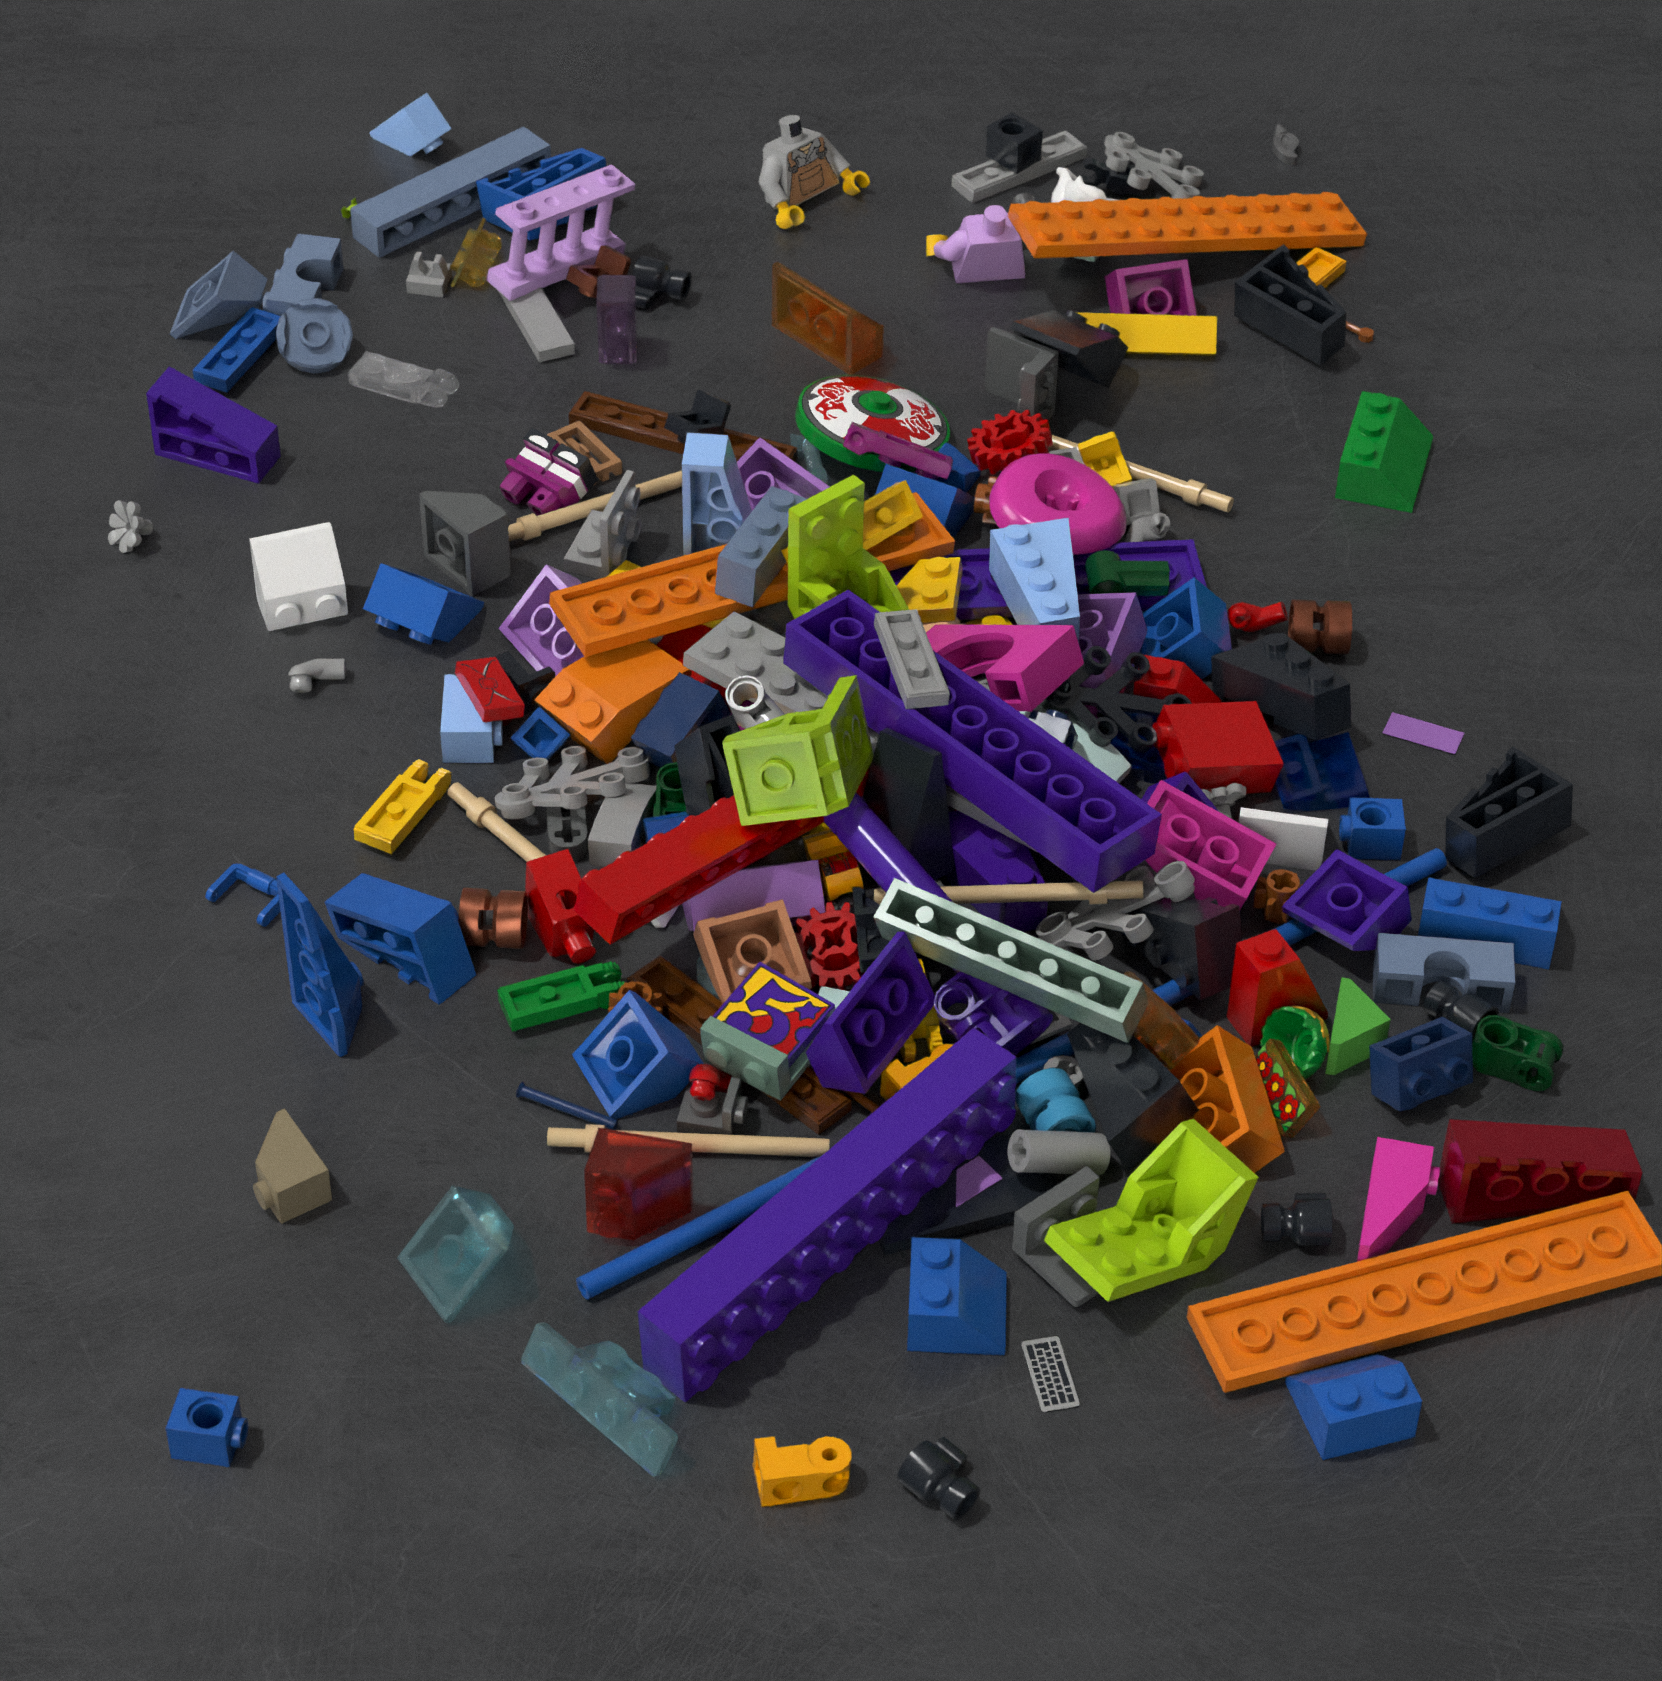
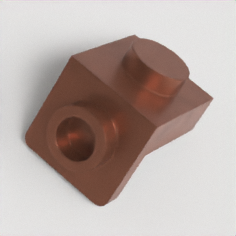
M602 245L594 265L570 266L566 280L579 287L578 291L588 297L599 298L600 294H621L631 259L608 245Z

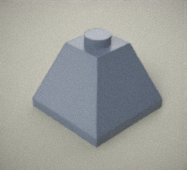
M232 251L186 290L169 335L174 339L236 321L251 307L258 309L263 303L264 295L262 293L267 278L235 251Z

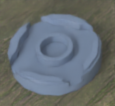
M318 298L303 299L292 304V307L287 309L286 312L284 311L279 318L276 331L278 349L286 362L299 371L313 374L329 372L341 365L350 353L353 338L351 323L346 314L337 309V306L332 302Z

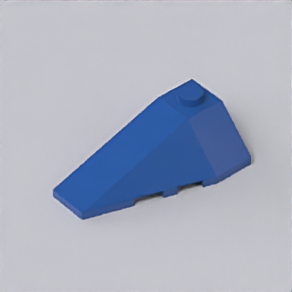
M285 873L276 876L292 1003L340 1058L348 1053L361 1013L362 998L360 987L364 985V980L359 968L355 963L348 960L307 897Z

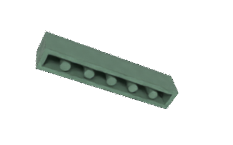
M896 878L891 883L874 915L882 938L890 941L898 931L905 932L914 952L1126 1043L1129 1042L1148 1005V999L1142 982Z

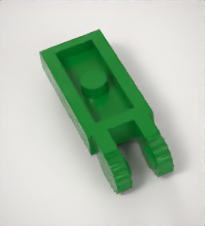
M610 961L588 967L582 965L499 987L500 989H497L498 1001L513 1032L598 1009V1007L608 1010L609 994H618L620 987L624 985L625 981H619L622 972L616 962Z

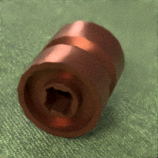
M1291 600L1288 637L1309 653H1314L1317 647H1321L1324 653L1349 654L1352 639L1351 602L1326 601L1323 606H1318L1315 600ZM1313 623H1320V631L1313 629Z
M463 888L460 897L458 923L466 946L485 947L492 940L498 948L523 949L528 922L527 892L501 890L497 896H492L489 889ZM486 910H493V926L485 925Z

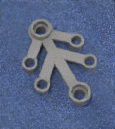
M1116 132L1114 135L1106 136L1104 145L1106 146L1105 154L1108 157L1105 164L1108 168L1124 172L1129 162L1132 161L1135 164L1127 179V183L1130 186L1145 190L1152 178L1171 193V198L1173 199L1199 196L1200 192L1195 187L1200 186L1204 172L1194 166H1184L1183 171L1178 170L1182 159V154L1178 151L1164 148L1161 154L1138 146L1135 143L1134 137L1124 132ZM1172 179H1175V180H1177V181H1180V182H1182V183H1184V184L1178 185V184H1177L1174 180H1172Z
M570 746L561 751L562 765L549 782L538 785L539 782L550 776L548 760L538 757L524 761V777L519 783L504 786L502 791L495 796V805L501 810V815L507 819L528 817L535 812V806L578 809L588 803L587 795L616 797L626 792L625 783H635L647 779L650 776L649 760L643 754L641 748L629 747L618 752V758L615 759V762L577 773L581 768L588 765L586 748L583 746Z
M1183 861L1172 862L1164 866L1155 875V878L1147 866L1138 867L1126 876L1125 881L1143 880L1144 898L1108 899V904H1089V900H1082L1068 915L1064 912H1057L1043 919L1036 928V934L1038 939L1064 950L1071 946L1082 948L1091 960L1102 959L1112 951L1113 943L1105 931L1089 933L1085 932L1086 930L1093 927H1101L1122 931L1131 943L1142 942L1152 934L1153 926L1145 914L1128 915L1126 913L1163 897L1170 898L1173 902L1186 899L1194 892L1195 886L1193 883L1195 878Z

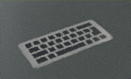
M1052 1336L1023 1341L1021 1345L1041 1410L1047 1412L1079 1406L1080 1402L1059 1337Z

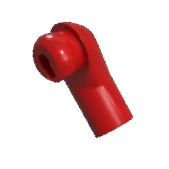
M1282 601L1265 607L1239 602L1232 605L1227 613L1229 624L1233 628L1247 632H1255L1288 621V613Z
M709 1064L696 1065L692 1068L689 1076V1081L693 1083L690 1088V1094L694 1099L711 1101L715 1097V1091L727 1093L732 1076Z

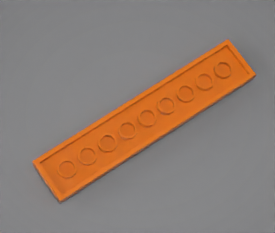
M1323 192L1321 194L1291 193L1289 195L1272 196L1259 194L1257 196L1240 197L1227 195L1225 197L1208 198L1194 196L1192 198L1177 199L1161 197L1160 199L1145 200L1129 198L1127 200L1113 201L1096 199L1094 201L1082 202L1062 200L1050 203L1029 201L1027 203L1010 204L1008 212L1009 220L1034 259L1275 250L1283 244L1288 249L1363 246L1367 236L1365 230L1338 194Z
M917 492L912 494L923 517L866 550L881 561L888 571L916 564L920 559H931L954 553L955 540ZM727 544L550 592L549 605L584 657L722 619L728 617L733 612L740 614L788 600L787 562L784 564L753 608L715 594L718 555Z
M1629 1191L1190 1305L1188 1306L1187 1319L1224 1393L1662 1276V1244Z

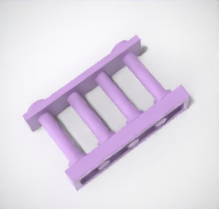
M611 164L496 208L495 215L511 227L513 232L509 261L488 269L487 281L511 301L540 287L544 288L566 279L570 266L594 265L602 245H608L624 254L626 244L609 230L614 198L633 191L635 183ZM598 204L595 227L582 232L585 210ZM569 216L566 239L554 243L557 220ZM541 226L538 250L525 254L528 231Z

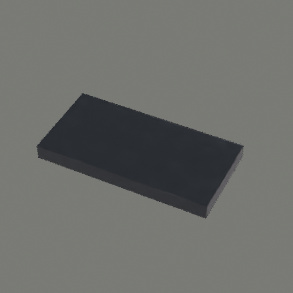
M1012 1134L989 1139L983 1144L981 1150L974 1158L970 1160L965 1159L958 1165L943 1185L933 1187L925 1193L912 1212L908 1215L900 1214L890 1222L884 1235L878 1242L884 1255H889L911 1249L912 1237L949 1239L1013 1222L1016 1211L1055 1187L1057 1183L1050 1173L1015 1172L1011 1168L1008 1160V1143ZM980 1156L1002 1179L956 1207L957 1169Z

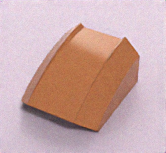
M783 899L766 903L763 907L716 919L712 917L697 921L693 936L707 973L722 1004L759 962L764 963L809 990L811 989V979Z

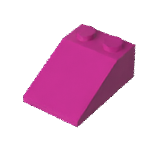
M1161 780L1147 802L1148 805L1160 812L1162 817L1155 854L1145 861L1156 873L1172 862L1183 861L1195 878L1193 885L1195 886L1194 894L1196 899L1203 900L1211 897L1217 899L1220 906L1225 907L1235 904L1239 905L1241 909L1273 852L1276 843Z

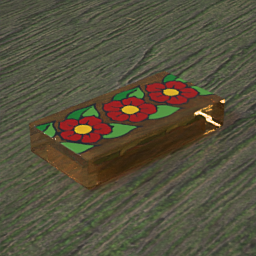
M1270 1038L1255 1055L1277 1128L1282 1136L1294 1138L1321 1106L1282 1041Z

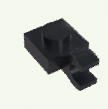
M1084 158V168L1094 171V174L1091 176L1079 175L1082 177L1085 185L1097 187L1099 184L1105 183L1106 188L1118 195L1127 196L1134 194L1141 196V189H1136L1127 183L1130 171L1135 166L1128 164L1126 171L1118 172L1108 168L1105 163H1101L1094 158Z

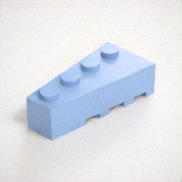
M687 433L682 460L683 556L727 544L752 512L728 435Z
M1069 518L1025 525L1013 524L1006 528L990 530L989 571L1017 625H1074L1079 643L1080 612Z

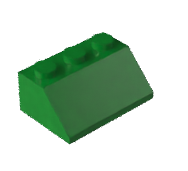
M1361 392L1339 464L1335 498L1409 513L1413 512L1432 446L1433 435L1400 398L1386 396L1382 393Z

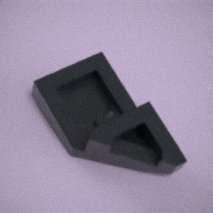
M854 887L853 900L860 971L863 973L867 971L890 941L882 938L874 919L880 904L869 899L864 889Z

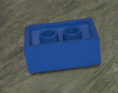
M1428 878L1418 936L1513 943L1514 963L1549 969L1562 901Z

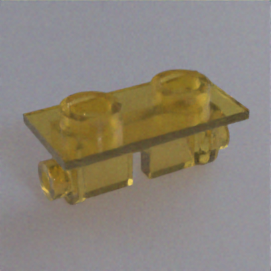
M485 218L482 219L477 231L469 228L460 247L467 250V252L459 249L450 268L457 272L450 285L452 287L455 286L458 278L467 282L471 287L481 286L487 280L488 269L492 267L498 252L501 250L502 242L498 234L482 229L486 221Z

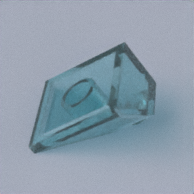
M452 1185L397 1258L443 1321L452 1323L508 1251L514 1224L490 1194Z

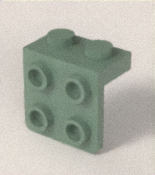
M710 1016L700 1028L705 1062L736 1078H740L741 1081L780 1101L811 1064L806 1055V1051L811 1043L789 1068L787 1054L713 1016Z

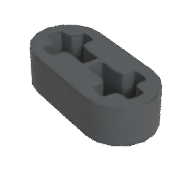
M585 806L578 809L546 807L550 854L568 849L574 862L582 859L588 850ZM561 810H569L570 817H562ZM563 835H572V842L565 843Z

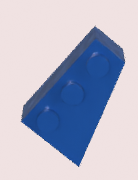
M580 148L541 160V168L521 173L519 168L509 170V178L493 183H489L488 178L477 180L483 220L513 232L511 227L495 215L496 208L606 167V159ZM597 205L589 207L586 210H591L595 208ZM569 216L558 219L556 226L568 223ZM541 226L528 231L527 240L539 238Z
M361 873L325 901L336 935L340 940L377 964L386 960L401 970L398 972V978L408 985L414 980L418 981L430 989L429 999L439 1005L477 975L458 923V912L452 903L447 900Z

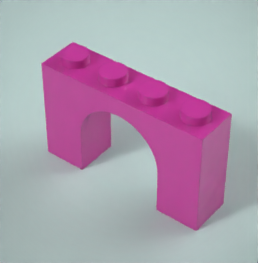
M935 624L926 632L931 647L936 653L970 677L985 673L990 691L1017 711L1032 712L1084 664L1074 625Z

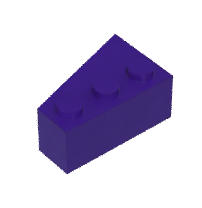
M170 366L146 393L155 455L258 484L281 457L277 425Z
M958 810L948 812L955 871L945 875V879L952 886L1045 883L1027 846ZM1048 901L972 903L971 905L986 917L1019 931L1026 932L1035 930L1038 924L1047 917Z

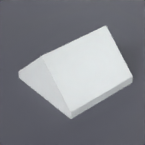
M1241 807L1239 823L1276 843L1266 864L1316 871L1322 865L1328 819Z

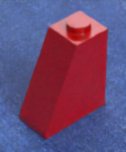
M1277 929L1236 943L1227 1019L1246 1044L1251 1047L1261 1044L1260 1041L1263 1038L1262 1027L1265 1025L1266 1018L1271 1015L1274 1009L1280 1007L1301 1006L1316 1012L1323 1020L1328 1018V1011L1300 958Z

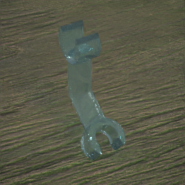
M791 433V446L797 447L798 451H803L807 471L825 484H828L827 473L822 466L819 449L812 445L803 435Z

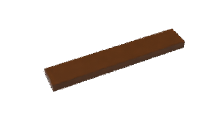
M584 391L569 412V424L581 421L590 430L684 454L685 444L677 439V434L664 428L668 416L666 412ZM726 428L723 432V435L729 436L736 462L760 438ZM762 438L796 462L798 458L797 447Z
M661 955L627 978V983L632 981L648 983L652 994L662 993V1015L702 1045L700 1028L723 1005L718 998ZM807 1067L781 1101L763 1092L817 1135H820L851 1111L852 1100L838 1089L822 1087L816 1073L809 1067Z

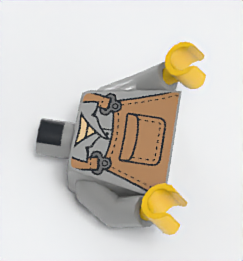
M797 115L781 118L779 120L781 137L765 144L763 148V165L759 177V186L765 194V201L770 203L774 210L778 209L779 213L776 216V223L782 229H788L793 225L798 226L803 223L805 215L803 210L797 205L839 184L838 177L841 176L844 179L842 186L844 192L848 195L860 193L854 180L861 188H866L870 184V179L865 172L857 171L852 173L850 171L851 165L822 133L803 128L800 117Z

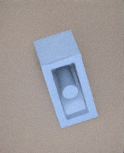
M425 93L369 133L373 139L411 157L421 149H423L425 154H428L444 142L440 136L449 131L451 127L428 93Z
M445 674L440 730L443 763H494L495 746H502L503 744L502 720L483 722L458 678L453 674Z

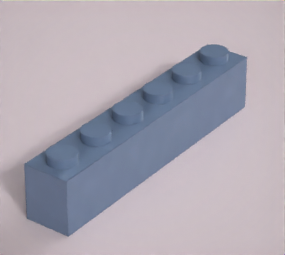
M519 128L351 207L353 238L380 258L480 210L477 180L488 178L489 183L509 178L508 171L519 168L521 173L541 168L540 161L551 158V146L527 128Z

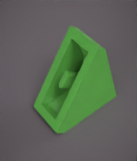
M1341 978L1325 1074L1336 1075L1370 1058L1369 1046L1388 1037L1391 1019L1349 978Z

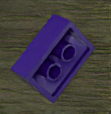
M898 931L824 1023L806 1051V1055L822 1087L866 1094L934 1006L935 995L905 932Z

